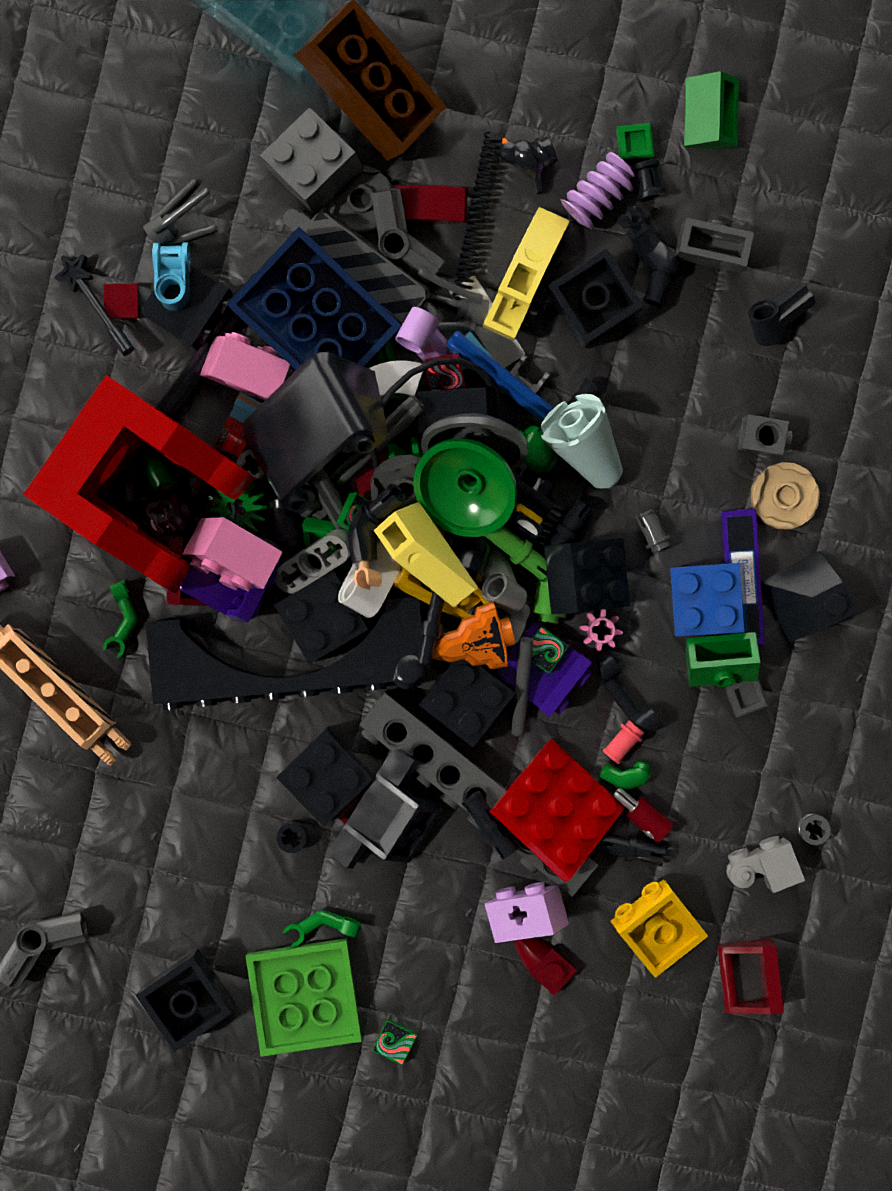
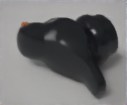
M547 136L540 140L536 138L533 142L527 140L510 142L503 138L502 145L499 148L500 158L525 173L532 180L536 193H542L541 176L543 170L550 169L552 164L558 162V157Z

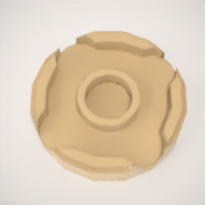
M781 462L767 467L756 477L751 488V504L753 509H756V515L764 524L774 529L790 530L803 525L814 516L819 505L820 490L815 479L806 468L796 463Z

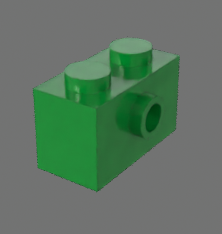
M756 632L687 638L685 659L689 687L706 685L728 687L735 683L758 681L760 657Z

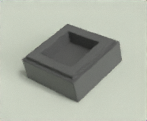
M759 679L758 681L735 683L724 687L734 715L737 718L769 706Z

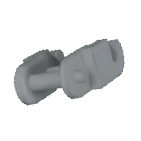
M524 354L510 373L533 392L537 393L550 373L546 372L537 385L529 383L517 371L527 358Z
M524 604L518 612L514 614L506 613L503 617H508L510 620L515 644L518 643L530 614V608L527 604Z

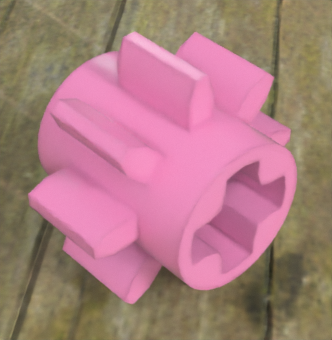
M601 610L599 617L596 618L591 613H587L586 615L590 622L587 626H579V629L587 631L588 634L583 643L588 644L592 640L595 641L596 651H601L602 643H607L614 648L615 643L612 638L614 635H621L623 633L615 629L614 623L619 619L618 616L607 619L606 610ZM603 620L604 626L609 628V633L603 634L602 638L598 640V634L593 633L592 628L593 626H599L600 621Z

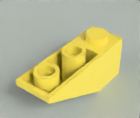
M420 502L395 511L374 530L397 563L451 606L456 607L478 589V586Z

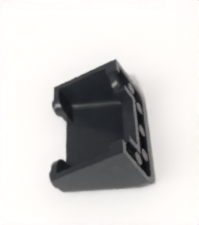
M320 352L314 354L244 421V439L284 508L299 514H303L315 502L316 496L314 489L305 483L344 448L365 454L373 451L389 437L374 370L334 353Z

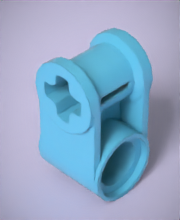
M183 242L182 246H161L160 243H153L152 261L155 295L168 310H181L188 304L190 299L189 242ZM169 286H180L181 290L178 297L171 300L164 297L165 290Z

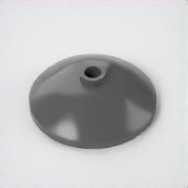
M464 413L445 417L429 426L422 436L421 448L424 454L432 446L445 440L457 438L470 439L485 444L496 451L507 462L511 470L521 466L525 462L528 453V443L525 437L514 426L493 416L480 413Z

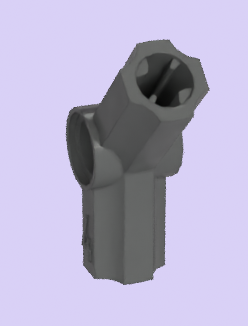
M401 188L372 192L371 196L380 252L428 285L430 281L421 277L418 274L419 270L422 269L435 275L445 260L409 234ZM388 234H399L403 238L404 247L399 251L390 250L386 245Z
M83 911L45 920L35 919L26 924L17 933L16 940L0 963V982L8 987L20 989L43 951L87 942L89 940L88 925ZM29 930L37 931L42 938L40 945H35L29 941Z

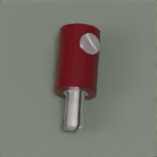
M622 788L616 790L613 797L629 809L626 817L641 828L648 837L659 842L668 834L673 823L643 797L635 800Z

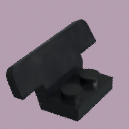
M400 749L394 750L388 755L331 847L332 856L344 867L353 869L366 847L385 861L411 862L444 810L436 800L415 798L404 788L419 765L420 760Z

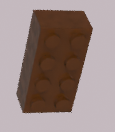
M350 0L339 8L294 54V57L386 161L404 153L446 108V105L355 0Z

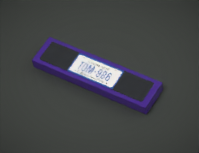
M756 509L721 511L723 563L744 562L748 631L741 633L756 632L757 644L763 645L765 640Z

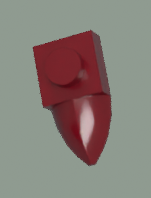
M537 937L515 940L517 953L522 963L529 970V973L554 996L577 972V969L546 941Z

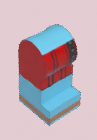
M240 392L214 448L237 461L240 454L249 448L244 439L243 423L262 403Z

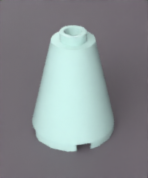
M592 394L577 395L575 397L578 401L569 405L566 401L561 402L547 414L541 424L543 431L541 437L543 441L594 487L600 489L613 487L622 476L623 468L603 403Z

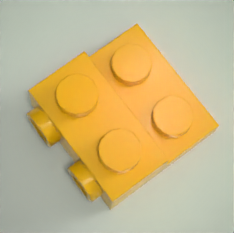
M664 879L659 883L651 882L647 884L642 890V896L632 904L624 903L619 906L615 911V918L611 920L620 936L655 978L708 937Z

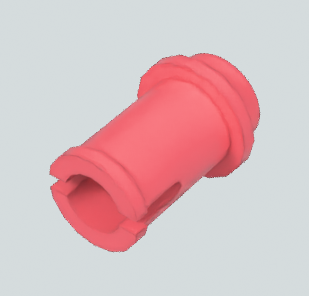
M630 720L626 724L622 723L620 725L622 729L609 745L603 749V752L617 764L621 763L638 741L640 743L643 741L641 737L644 735V732Z

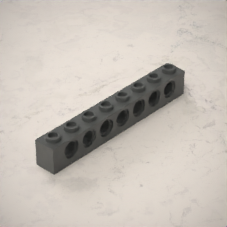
M387 691L383 693L359 724L364 728L361 734L376 746L381 742L390 749L387 755L394 750L400 749L415 757L413 751L416 746L420 744L429 745L433 750V756L428 761H420L415 769L417 772L414 777L427 788L434 785L441 790L443 794L440 798L455 810L460 806L467 811L461 803L466 799L467 792L473 787H480L486 792L485 800L491 809L507 790L499 781ZM395 722L403 724L407 730L406 736L401 740L391 739L387 733V728L390 724ZM451 765L459 770L460 775L455 782L447 783L441 779L440 772L445 766ZM469 813L467 820L470 823H472L475 827L479 828V826L476 824L475 820ZM506 828L520 846L516 850L522 856L519 861L534 874L538 870L548 877L546 883L549 886L559 885L561 895L566 891L573 897L598 866L596 860L589 855L569 881L564 882Z

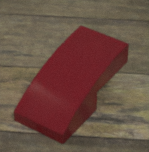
M395 185V188H401L406 222L430 221L434 224L466 223L468 189L466 187Z

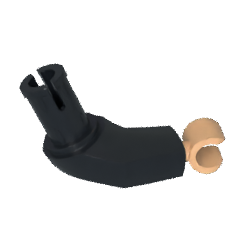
M389 484L375 500L364 501L356 511L347 532L352 564H359L360 567L354 574V582L357 586L370 590V586L380 587L382 583L381 573L370 569V562L378 560L377 535L374 530L406 500L405 494L396 497L402 490L395 484Z

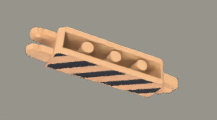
M10 624L3 628L0 625V668L75 742L85 750L91 749L105 763L112 766L117 759L99 740L107 734L119 748L127 750L131 746V742L114 726L116 722L20 628L15 629Z

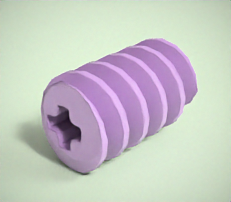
M613 152L607 154V163L600 161L596 165L597 172L589 171L586 178L588 182L580 180L577 183L578 192L570 190L567 193L568 201L560 199L568 213L577 222L591 230L594 228L590 218L592 215L602 220L604 216L600 208L602 206L609 210L614 208L610 200L612 196L620 201L624 199L620 191L621 187L630 192L634 189L630 182V179L635 177L633 171L624 160Z

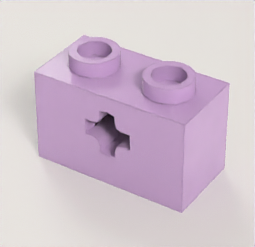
M538 882L524 887L525 890L516 891L515 887H507L496 891V897L484 903L495 943L554 935L569 925L559 885L545 887L544 882Z

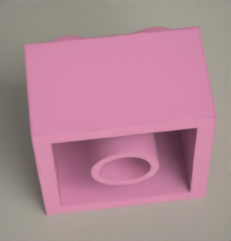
M232 332L231 334L226 333L225 336L214 337L200 376L265 401L283 384L290 364L282 359L273 348L265 345L264 347L250 346L251 339Z
M224 517L201 518L183 552L184 556L192 560L190 565L206 574L209 571L221 576L219 582L234 590L241 588L245 591H249L250 588L264 589L282 554V551Z

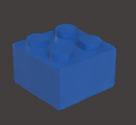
M744 562L670 568L675 637L748 631Z

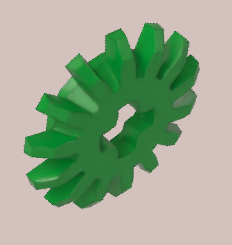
M252 483L250 488L237 498L243 501L242 507L246 509L244 515L238 514L236 519L230 517L231 511L227 509V505L229 502L235 503L236 500L227 497L219 490H217L220 494L218 498L208 495L207 499L215 502V507L206 508V513H215V518L224 517L243 529L250 528L256 533L259 529L254 525V522L258 520L264 523L266 518L258 515L259 510L268 509L267 505L258 504L257 500L263 498L264 494L261 492L254 495L252 491L256 485Z

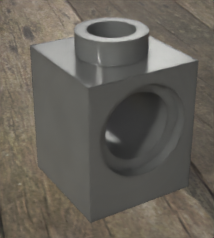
M749 414L742 418L737 451L771 457L783 456L784 450H789L792 441V431L788 430L789 421ZM761 428H768L772 431L774 440L770 446L763 445L760 442L758 435Z

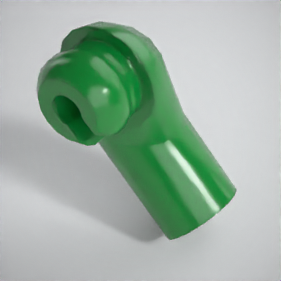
M637 761L633 768L623 771L606 762L600 771L599 777L623 790H628L645 785L650 779L651 767L644 761Z

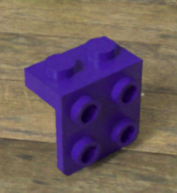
M280 561L277 562L264 589L250 588L249 591L238 588V590H234L220 583L219 579L221 576L211 571L206 574L191 565L180 589L182 592L234 621L249 623L250 619L255 618L261 609V598L265 590L270 588L275 582L278 575L276 569Z
M534 622L522 637L532 638L540 626L554 636L556 635L541 623ZM520 640L507 655L508 667L497 668L496 671L498 677L514 689L516 686ZM570 646L550 674L531 662L528 700L549 717L554 712L559 715L570 702L571 698L567 694L574 685L580 688L592 673L588 669L592 662Z

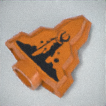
M494 602L476 607L475 614L462 619L456 630L443 633L439 640L436 639L433 659L446 662L465 659L473 666L487 664L490 669L508 667L506 647L515 645L514 633L509 618H499Z

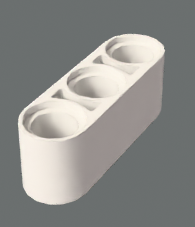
M378 536V560L370 562V569L381 573L382 583L380 587L370 586V590L357 586L354 582V574L360 567L359 564H353L338 594V601L367 618L373 617L379 611L402 567L391 557Z

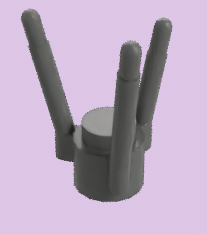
M191 180L158 213L149 218L150 222L143 226L153 243H160L161 246L165 244L166 246H177L183 242L215 232L217 227L212 225L175 237L179 229L174 221L208 196L210 190L204 189L169 215L168 213L197 185V180Z
M419 270L418 274L421 277L465 297L456 300L431 293L430 300L457 307V318L463 319V322H439L438 330L463 329L474 332L475 326L483 327V323L488 315L489 300L483 299L481 294L470 292L425 270Z

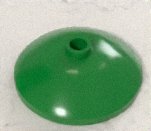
M462 438L439 442L425 452L414 472L413 486L417 502H420L434 524L452 534L463 537H480L491 534L508 521L516 506L517 484L511 468L496 451L480 442ZM467 474L474 476L477 481L471 480Z

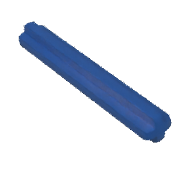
M454 332L446 343L448 348L455 353H459L461 358L481 366L498 388L541 422L554 409L460 332Z

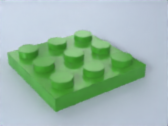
M347 938L246 954L261 1057L362 1042Z

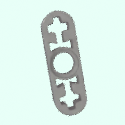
M335 529L285 561L276 570L278 572L275 580L277 586L282 591L293 594L344 563L350 557L347 531ZM339 543L342 546L341 549H338L333 554H330L328 551L335 544ZM308 554L315 555L320 559L321 569H317L309 563ZM299 568L301 574L297 578L291 579L288 574L295 572Z

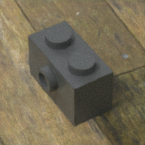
M687 217L680 228L675 257L686 262L741 273L748 264L754 232L728 227L727 223L718 220L705 222Z

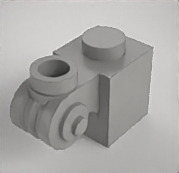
M773 836L762 840L759 843L760 847L753 849L752 852L748 853L747 849L743 848L728 854L730 862L726 869L727 877L739 888L751 886L755 880V873L762 874L767 888L773 893L805 881L792 845L785 838L779 839L778 836Z

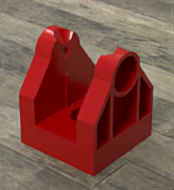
M106 375L23 495L94 545L136 569L162 587L176 593L186 578L190 563L168 548L155 536L150 535L137 522L104 500L140 449L139 446L142 441L178 466H183L234 500L245 493L256 478L138 394Z

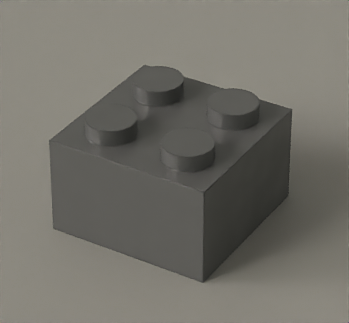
M310 107L260 155L270 172L314 215L364 169L356 152Z

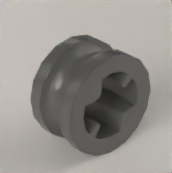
M806 814L798 822L797 830L799 836L810 845H821L830 837V824L827 819L819 814ZM818 820V826L822 828V832L820 835L814 833L815 837L810 838V832L806 830V826L808 823L814 825L813 821Z

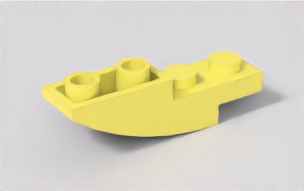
M541 207L538 208L501 282L495 300L483 323L484 328L512 341L515 340L569 225V220Z

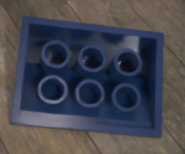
M300 227L291 234L226 304L295 370L308 358L320 352L334 353L365 366L402 326Z

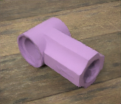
M412 307L395 338L396 341L403 347L415 352L424 363L425 359L453 354L446 345L447 340L437 329L439 320L421 308Z

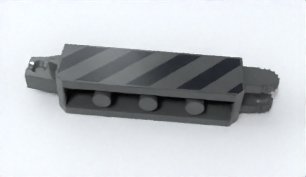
M290 208V210L287 209V212H284L283 220L284 224L287 225L286 227H290V230L293 232L300 227L400 324L404 323L412 307L421 308L434 315L439 322H444L446 317L429 301L431 293L430 287L394 260L385 257L378 247L334 214L322 213L316 214L313 217L301 208Z

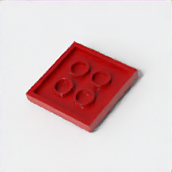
M551 738L542 746L489 812L558 877L567 882L578 871L625 807Z

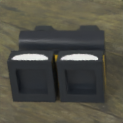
M523 463L518 468L512 470L517 484V502L513 513L504 526L520 539L530 541L539 538L544 528L541 526L544 516L555 504L549 500L554 484L541 476L534 477L530 486L526 484L523 479L528 471V465Z

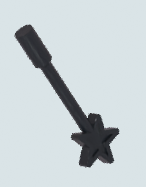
M81 254L72 261L62 255L61 260L64 269L55 276V279L59 282L68 281L70 290L75 293L80 287L108 328V334L123 356L131 354L134 351L133 345L120 326L114 324L85 281L93 279V276L84 270L88 257Z

